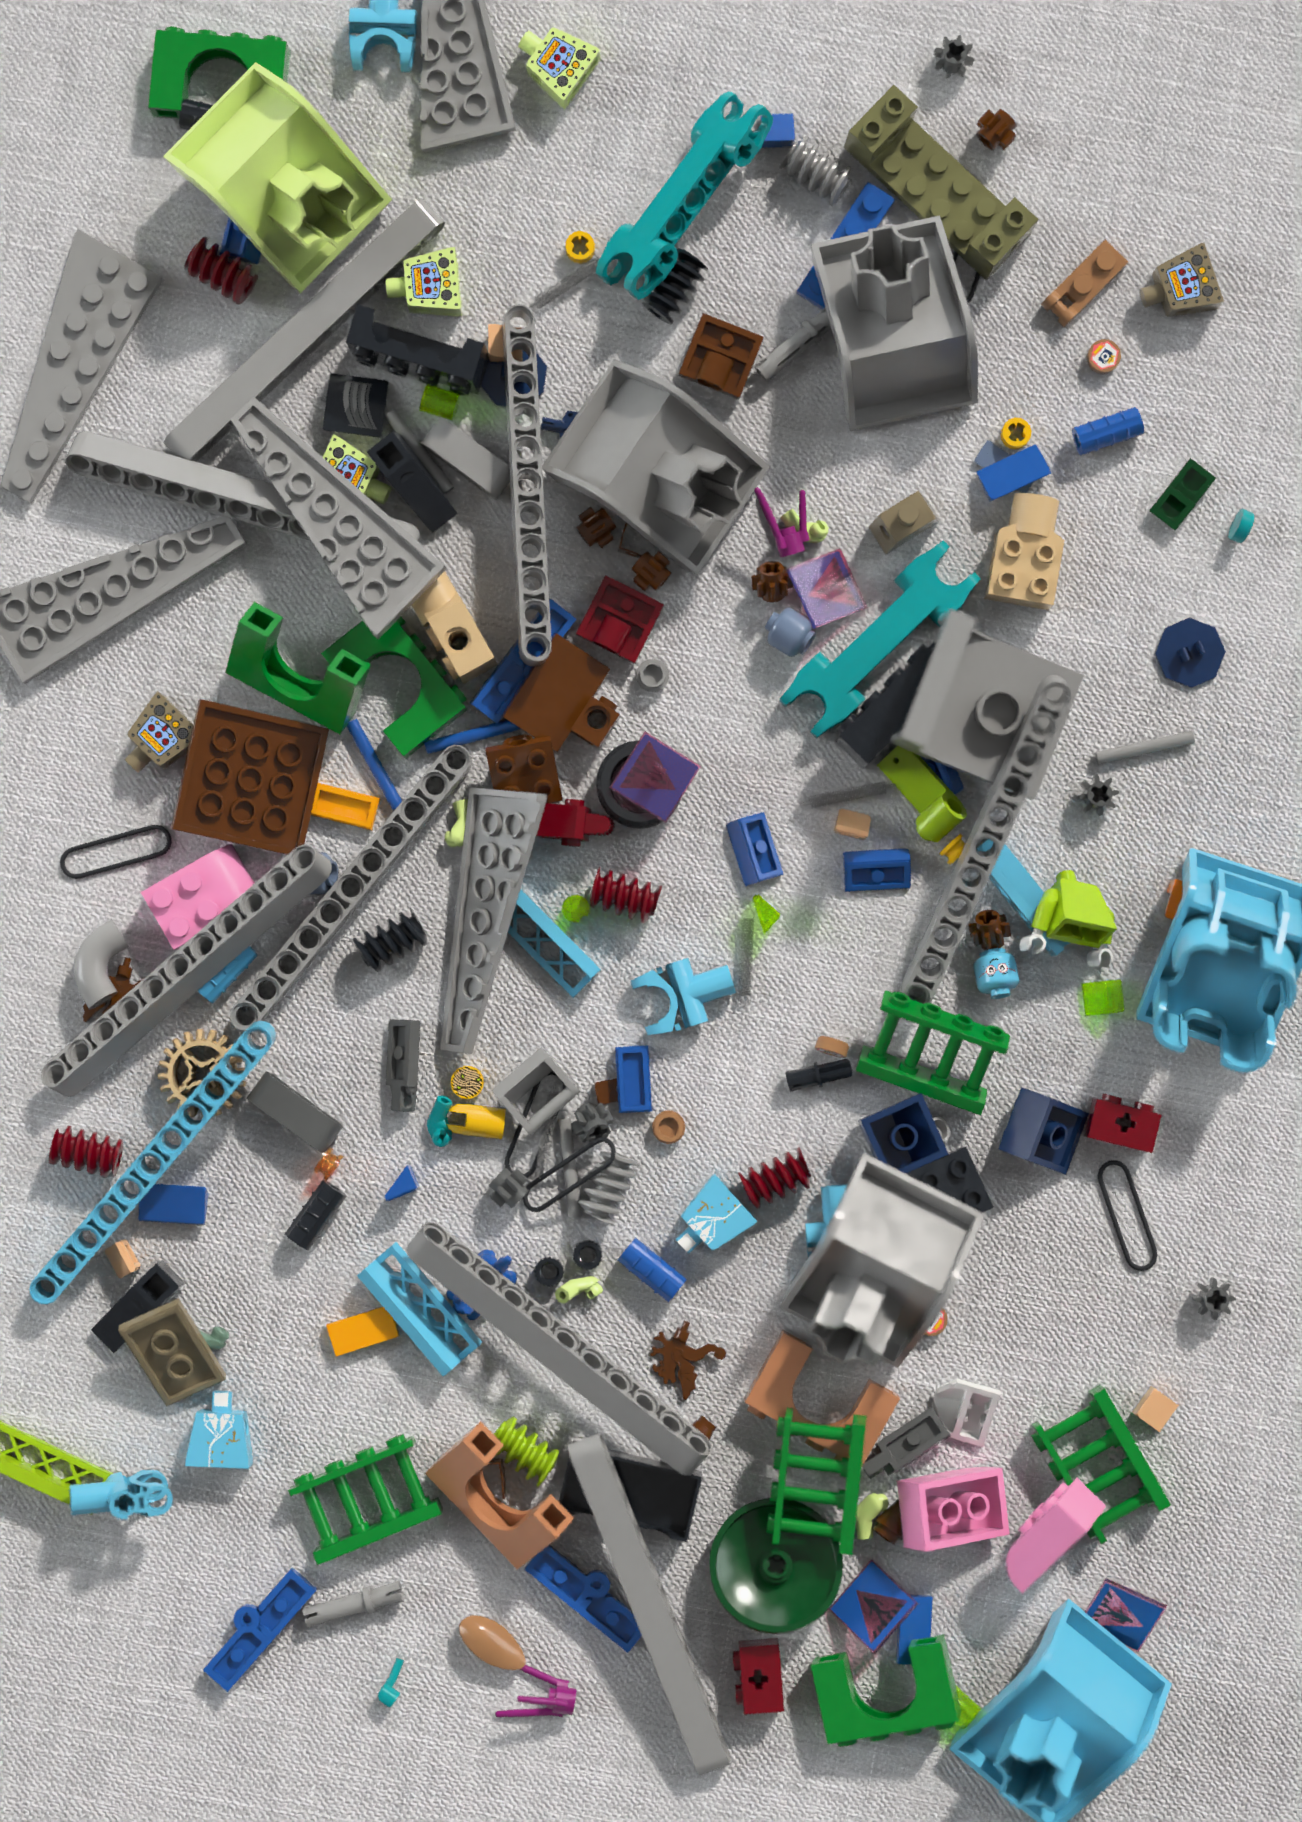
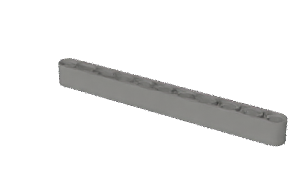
M421 198L415 201L178 424L165 438V446L175 456L197 462L234 427L230 419L253 396L261 402L355 313L358 304L363 305L386 284V278H392L404 267L403 261L405 259L412 258L419 253L443 229L445 221L424 199Z
M517 304L507 310L502 326L517 625L520 658L526 665L536 667L546 661L552 647L536 336L533 312L529 307ZM515 317L522 318L526 322L527 327L516 329L510 324V320ZM518 349L523 350L527 353L529 359L519 362L512 357L511 352ZM524 382L529 386L530 392L519 394L514 390L513 384ZM519 414H525L529 416L532 424L528 427H522L516 423L515 417ZM519 447H528L532 450L534 457L528 460L522 459L518 456L516 450ZM522 479H529L534 483L535 490L524 492L520 489L518 482ZM526 511L532 512L537 518V523L533 525L524 524L520 519V514ZM525 544H532L538 549L539 555L534 558H528L522 553L521 547ZM530 576L535 577L540 582V589L536 591L528 590L524 586L523 579ZM530 609L539 611L542 621L537 624L528 622L525 612ZM538 642L542 645L544 654L539 657L530 655L526 648L527 644Z
M81 431L76 434L65 458V464L68 469L78 475L309 540L272 483L89 431ZM392 518L415 540H419L420 532L413 524Z
M1047 676L1040 682L901 983V993L907 995L909 990L915 987L922 988L925 991L920 998L914 999L909 997L912 1000L923 1004L932 1002L1067 711L1072 695L1067 683L1060 676ZM1052 686L1063 688V695L1058 700L1052 701L1046 698V693ZM1038 717L1049 719V725L1043 731L1032 729V723ZM1029 747L1035 750L1034 757L1029 761H1021L1017 758L1018 753L1023 748ZM1010 778L1021 780L1020 787L1012 792L1006 791L1003 788L1004 783ZM1002 808L1007 811V816L1002 821L996 822L989 818L991 812L995 809ZM987 838L993 841V846L988 851L982 852L976 849V844L981 839ZM972 868L980 872L974 881L962 879V874L967 869ZM959 898L966 902L961 910L954 911L948 908L949 903L953 899ZM942 928L952 931L951 936L946 940H938L935 938V933ZM927 958L938 960L937 966L929 970L921 967V963Z
M452 745L441 753L233 1006L230 1012V1019L235 1028L246 1031L250 1026L242 1024L239 1019L241 1009L246 1006L252 1008L255 1013V1019L251 1024L257 1021H264L468 774L472 767V757L466 748L461 745ZM460 752L466 758L464 766L457 770L450 768L448 765L450 755ZM433 778H441L445 783L443 792L438 795H432L427 790V784ZM413 803L421 804L424 809L422 817L416 821L409 820L406 815L408 806ZM393 828L400 829L403 835L401 843L397 846H389L385 840L387 832ZM370 854H378L382 860L380 868L374 872H369L364 865L366 857ZM351 879L358 880L361 886L359 894L355 897H347L344 893V885ZM328 905H336L340 912L338 919L333 923L326 922L323 918V910ZM314 930L318 935V943L315 947L308 949L302 943V936L306 931ZM291 955L297 961V968L293 973L286 974L281 968V961L284 957ZM266 981L273 982L276 987L275 996L269 1000L264 999L260 994V987Z
M304 844L295 848L49 1060L41 1072L42 1083L46 1087L67 1097L78 1094L330 876L332 871L330 860L310 845Z
M434 1222L425 1223L406 1248L407 1254L414 1263L677 1472L683 1475H691L712 1452V1445L704 1434L442 1226Z
M598 1433L568 1444L571 1461L698 1774L703 1775L731 1765L728 1747L602 1435Z

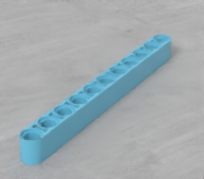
M257 1021L246 1029L30 1284V1294L34 1301L46 1305L59 1297L257 1065L276 1040L275 1029L270 1023ZM253 1031L263 1032L267 1038V1044L263 1046L254 1044L251 1039V1033ZM230 1057H241L245 1061V1070L238 1071L233 1069L230 1064ZM218 1081L224 1088V1094L218 1096L211 1093L209 1082ZM188 1107H198L202 1111L203 1119H192L188 1115ZM167 1132H177L181 1136V1144H171L167 1140ZM147 1156L156 1157L160 1162V1169L154 1170L146 1165L145 1158ZM125 1181L135 1182L139 1187V1193L130 1194L127 1192L124 1186ZM104 1206L114 1207L117 1210L118 1218L110 1219L104 1214ZM83 1231H92L96 1235L97 1243L87 1242L83 1238ZM69 1255L73 1257L76 1267L69 1268L65 1266L62 1262V1256ZM41 1280L51 1281L54 1284L55 1292L45 1291L41 1286Z

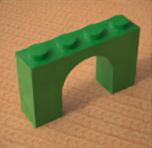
M166 27L165 30H156L148 108L153 117L179 119L184 99H188L189 84L194 72L202 64L213 59H230L242 65L246 70L256 62L287 82L290 49L287 41H282V38L273 35L263 36V39L250 38L249 35L239 32L231 33L230 36L218 35L215 31L205 29L198 30V33H188L179 27Z
M253 602L238 622L225 673L341 735L356 714L371 664L341 649L326 669L323 680H312L299 675L284 662L277 648V638L283 617Z
M401 616L379 639L371 633L362 620L321 654L329 664L332 663L341 649L367 663L382 656L395 655L409 660L417 667L421 678V690L417 701L407 712L383 730L402 756L407 759L421 748L426 741L431 740L467 711L463 705L467 698L456 684L451 688L442 678L447 673L435 658L431 662L428 661L422 653L426 649L425 645L415 633L408 636L401 627L406 623Z
M945 1635L911 1641L908 1649L916 1681V1695L906 1707L892 1712L876 1710L860 1698L854 1685L847 1652L815 1657L811 1663V1670L827 1743H837L839 1747H846L856 1744L857 1739L870 1737V1741H880L889 1738L891 1733L902 1732L904 1736H910L922 1732V1728L935 1726L936 1730L954 1727L955 1722H959L962 1713Z

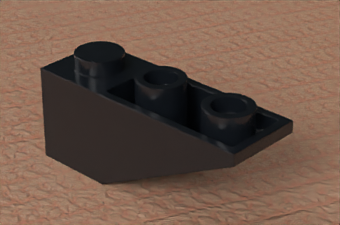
M392 431L367 451L386 479L431 533H434L459 514L400 434Z
M163 1260L157 1262L123 1295L91 1331L115 1353L125 1343L119 1333L120 1324L164 1305L186 1283Z

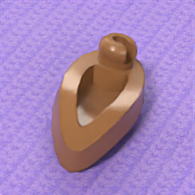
M476 1615L468 1616L460 1622L459 1633L463 1642L479 1659L492 1666L508 1670H518L525 1666L524 1653L513 1636L503 1626L494 1620Z

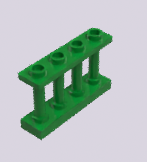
M884 991L880 1010L887 1013L886 1019L875 1046H862L856 1071L910 1091L922 1093L924 1096L981 1116L987 1096V1089L981 1087L982 1080L994 1052L1004 1055L1007 1053L1010 1035L999 1027L985 1026L973 1022L966 1015H954L941 1010L935 1004L917 1002L910 999L904 993ZM900 1018L919 1024L907 1056L903 1059L887 1053ZM931 1029L950 1035L937 1069L934 1070L918 1064ZM963 1040L982 1047L970 1077L966 1081L949 1075Z
M1098 1385L1089 1391L1093 1400L1088 1402L1089 1406L1045 1431L1038 1421L1033 1423L1032 1426L1036 1432L1031 1437L1040 1452L1045 1450L1048 1452L1052 1462L1047 1465L1057 1482L1063 1479L1067 1486L1073 1482L1068 1471L1112 1446L1114 1448L1120 1446L1126 1458L1121 1460L1122 1464L1085 1485L1094 1495L1129 1475L1131 1478L1137 1475L1143 1485L1138 1489L1139 1493L1099 1515L1086 1533L1090 1540L1096 1537L1102 1545L1107 1542L1101 1531L1105 1527L1145 1504L1148 1507L1153 1504L1159 1511H1162L1171 1506V1503L1105 1388ZM1095 1417L1098 1420L1104 1417L1109 1426V1429L1105 1431L1106 1435L1066 1458L1060 1459L1052 1442Z
M787 1407L785 1417L778 1418L777 1437H783L782 1449H775L773 1469L780 1471L779 1481H772L770 1501L776 1502L775 1514L769 1513L767 1533L773 1534L772 1545H779L781 1532L834 1538L833 1541L840 1542L839 1554L852 1555L867 1416L853 1414L852 1425H845V1428L792 1422L793 1408ZM795 1435L844 1441L843 1445H850L849 1457H842V1460L789 1454L790 1437ZM787 1467L840 1473V1477L847 1478L846 1489L832 1492L786 1486ZM784 1499L835 1505L837 1509L843 1510L842 1522L835 1521V1524L782 1518Z
M400 1434L385 1441L387 1447L377 1451L374 1450L373 1446L355 1453L356 1459L344 1464L343 1460L340 1459L324 1466L326 1471L313 1477L312 1472H308L293 1479L295 1485L288 1489L289 1495L291 1497L302 1492L321 1539L318 1541L320 1546L316 1547L313 1551L317 1565L442 1514L443 1506L439 1497L430 1500L429 1495L425 1496L406 1450L416 1443L414 1436L405 1438L404 1434ZM393 1454L413 1500L410 1503L412 1508L401 1513L398 1508H394L376 1464V1461ZM361 1467L365 1470L382 1515H380L381 1521L369 1525L368 1521H363L345 1474ZM330 1480L334 1482L351 1524L349 1528L350 1534L338 1538L337 1534L332 1533L314 1488Z

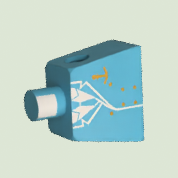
M714 1173L681 1214V1217L689 1227L676 1238V1241L688 1254L702 1241L714 1251L758 1221Z
M212 1391V1409H200L196 1412L185 1466L249 1469L253 1464L247 1411L232 1410L231 1391Z

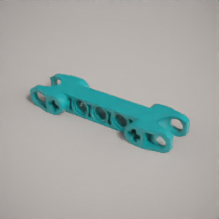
M728 91L720 95L703 112L691 131L692 148L635 225L626 223L621 225L607 242L595 272L604 283L610 286L616 284L628 272L624 280V288L633 298L641 300L647 297L667 277L677 262L678 251L675 245L732 167L734 165L739 167L748 165L761 149L773 123V116L765 106L760 104L752 106L742 116L744 104L735 93ZM729 102H731V110L729 114L724 118V108ZM761 115L762 121L759 128L752 131L753 124ZM617 259L618 262L610 274H607L609 263ZM645 274L644 284L639 289H636L638 279Z
M944 540L928 552L916 557L894 579V582L904 593L832 663L821 652L815 655L798 672L793 683L779 699L785 707L802 694H814L822 700L825 708L824 716L810 731L816 739L830 728L843 722L866 700L856 689V686L927 617L940 628L941 625L938 624L940 615L950 609L958 611L968 594L981 580L975 572L957 585H947L939 580L935 570L936 563L950 548Z

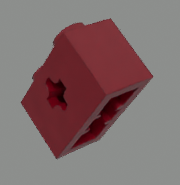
M1104 1093L1102 1094V1099L1092 1098L1084 1137L1153 1153L1162 1114L1153 1112V1105L1135 1101L1134 1107L1121 1105L1122 1098ZM1124 1113H1126V1119L1131 1121L1130 1127H1123L1122 1131H1120L1121 1126L1115 1124L1116 1118H1123Z
M778 1638L738 1641L739 1651H733L734 1671H741L742 1684H735L736 1704L743 1705L744 1715L784 1712ZM761 1669L763 1675L761 1683H755L754 1677H752L754 1676V1670Z

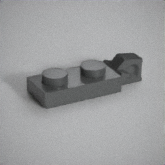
M390 1019L388 1024L386 1085H390L392 1093V1111H415L420 1041V1021Z
M930 1407L879 1441L877 1446L872 1449L875 1457L864 1463L862 1468L870 1479L884 1470L888 1476L894 1472L897 1473L951 1437V1434L933 1407Z

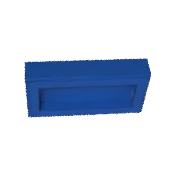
M648 1045L615 1047L618 1113L651 1112Z

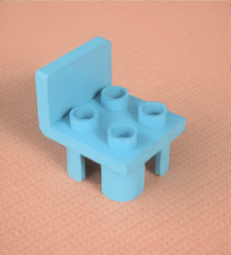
M1190 848L1182 866L1183 896L1136 1010V1019L1153 1024V1032L1157 1041L1170 1050L1184 1053L1188 1045L1189 1036L1220 1046V1063L1222 1066L1237 1072H1252L1263 1067L1270 1059L1276 1043L1275 1031L1285 1008L1291 1009L1297 996V980L1302 970V884Z

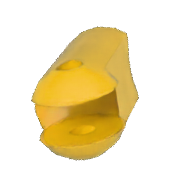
M456 1104L449 1109L450 1112L466 1113L465 1126L446 1124L453 1133L502 1140L506 1108Z

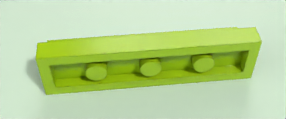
M0 1421V1430L9 1434L13 1445L12 1448L4 1451L0 1450V1473L70 1505L69 1485L74 1484L68 1481L75 1479L76 1484H82L80 1477L93 1473L104 1478L102 1482H105L113 1474ZM16 1438L24 1441L25 1443L19 1445ZM29 1445L39 1448L43 1461L33 1465L25 1462L20 1449ZM15 1451L17 1458L8 1453ZM46 1452L54 1455L55 1457L48 1459ZM59 1459L69 1462L73 1475L63 1479L55 1476L50 1463ZM45 1465L47 1472L38 1467ZM76 1466L84 1469L85 1471L78 1473Z

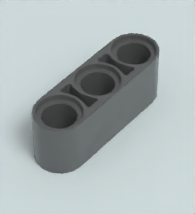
M265 1071L247 1096V1099L252 1104L323 1154L343 1128V1125L268 1071Z

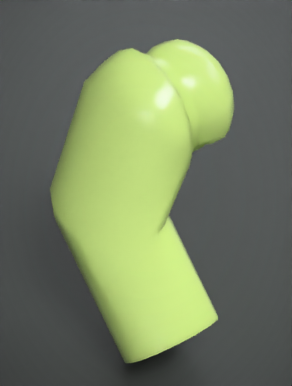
M790 509L780 519L786 527L795 526L797 532L799 531V516L794 509ZM818 520L816 523L807 522V532L810 540L805 541V543H819L823 541L829 532L828 525L822 520Z
M468 799L452 803L457 821L451 831H446L444 837L446 844L450 847L463 846Z
M587 1276L569 1280L555 1291V1297L560 1303H567L584 1291L587 1298L592 1300L603 1292V1288L598 1283L599 1279L594 1276Z
M869 1494L858 1504L856 1514L857 1539L873 1538L872 1520L881 1511L887 1510L889 1505L888 1498L884 1494Z

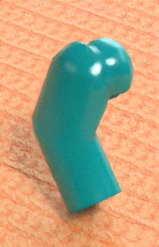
M438 1096L427 1119L429 1134L432 1142L437 1147H445L452 1139V1131L446 1125L449 1124L447 1115L452 1101L446 1096Z

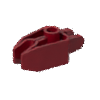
M565 799V804L545 803L536 836L561 840L562 846L581 847V842H589V835L609 836L616 827L614 826L615 823H613L614 820H611L610 817L591 814L592 809L584 806L585 801Z

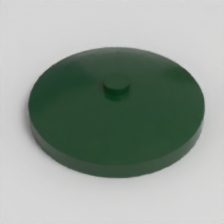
M770 1498L760 1499L736 1510L720 1527L710 1553V1579L720 1604L740 1624L765 1634L793 1633L815 1623L827 1612L834 1602L843 1576L842 1554H839L840 1544L833 1541L834 1538L781 1532L779 1545H772L773 1534L767 1533L769 1513L775 1514L776 1502L770 1501ZM784 1499L782 1518L827 1523L819 1513L805 1504Z

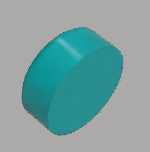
M1243 508L1240 509L1231 524L1228 538L1238 543L1244 542L1252 529L1255 519L1254 513Z

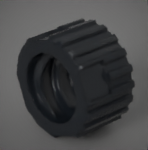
M583 1240L574 1248L573 1260L582 1269L592 1270L602 1260L601 1247L593 1240ZM586 1247L592 1248L595 1251V1259L591 1262H584L580 1257L582 1249Z
M544 1257L535 1266L536 1280L543 1284V1286L557 1285L561 1278H563L564 1266L556 1257ZM546 1264H552L557 1269V1275L552 1279L545 1278L542 1275V1268Z

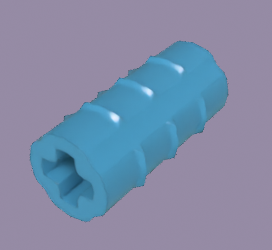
M249 946L203 985L198 992L208 1001L214 1003L222 993H226V989L234 981H237V977L245 969H248V966L258 954Z

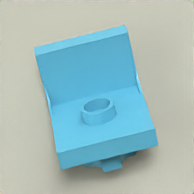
M1068 1598L1052 1613L1042 1641L1028 1664L1011 1683L955 1733L949 1750L999 1790L998 1793L1018 1810L1022 1809L1035 1821L1068 1822L1126 1772L1147 1748L1156 1732L1172 1683Z

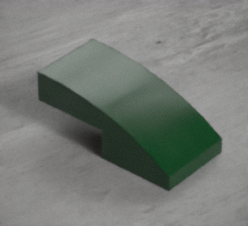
M1190 458L1149 511L1176 531L1199 499L1215 481L1216 477Z

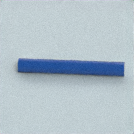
M357 719L352 720L346 727L390 807L395 811L402 802V799Z
M504 720L497 724L492 723L429 740L424 744L427 754L443 751L452 745H465L521 729L508 720Z

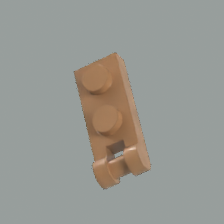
M1105 239L1042 302L1041 306L1047 311L1051 310L1059 317L1057 321L1063 327H1066L1128 264V261ZM1064 295L1073 303L1069 308L1060 301Z

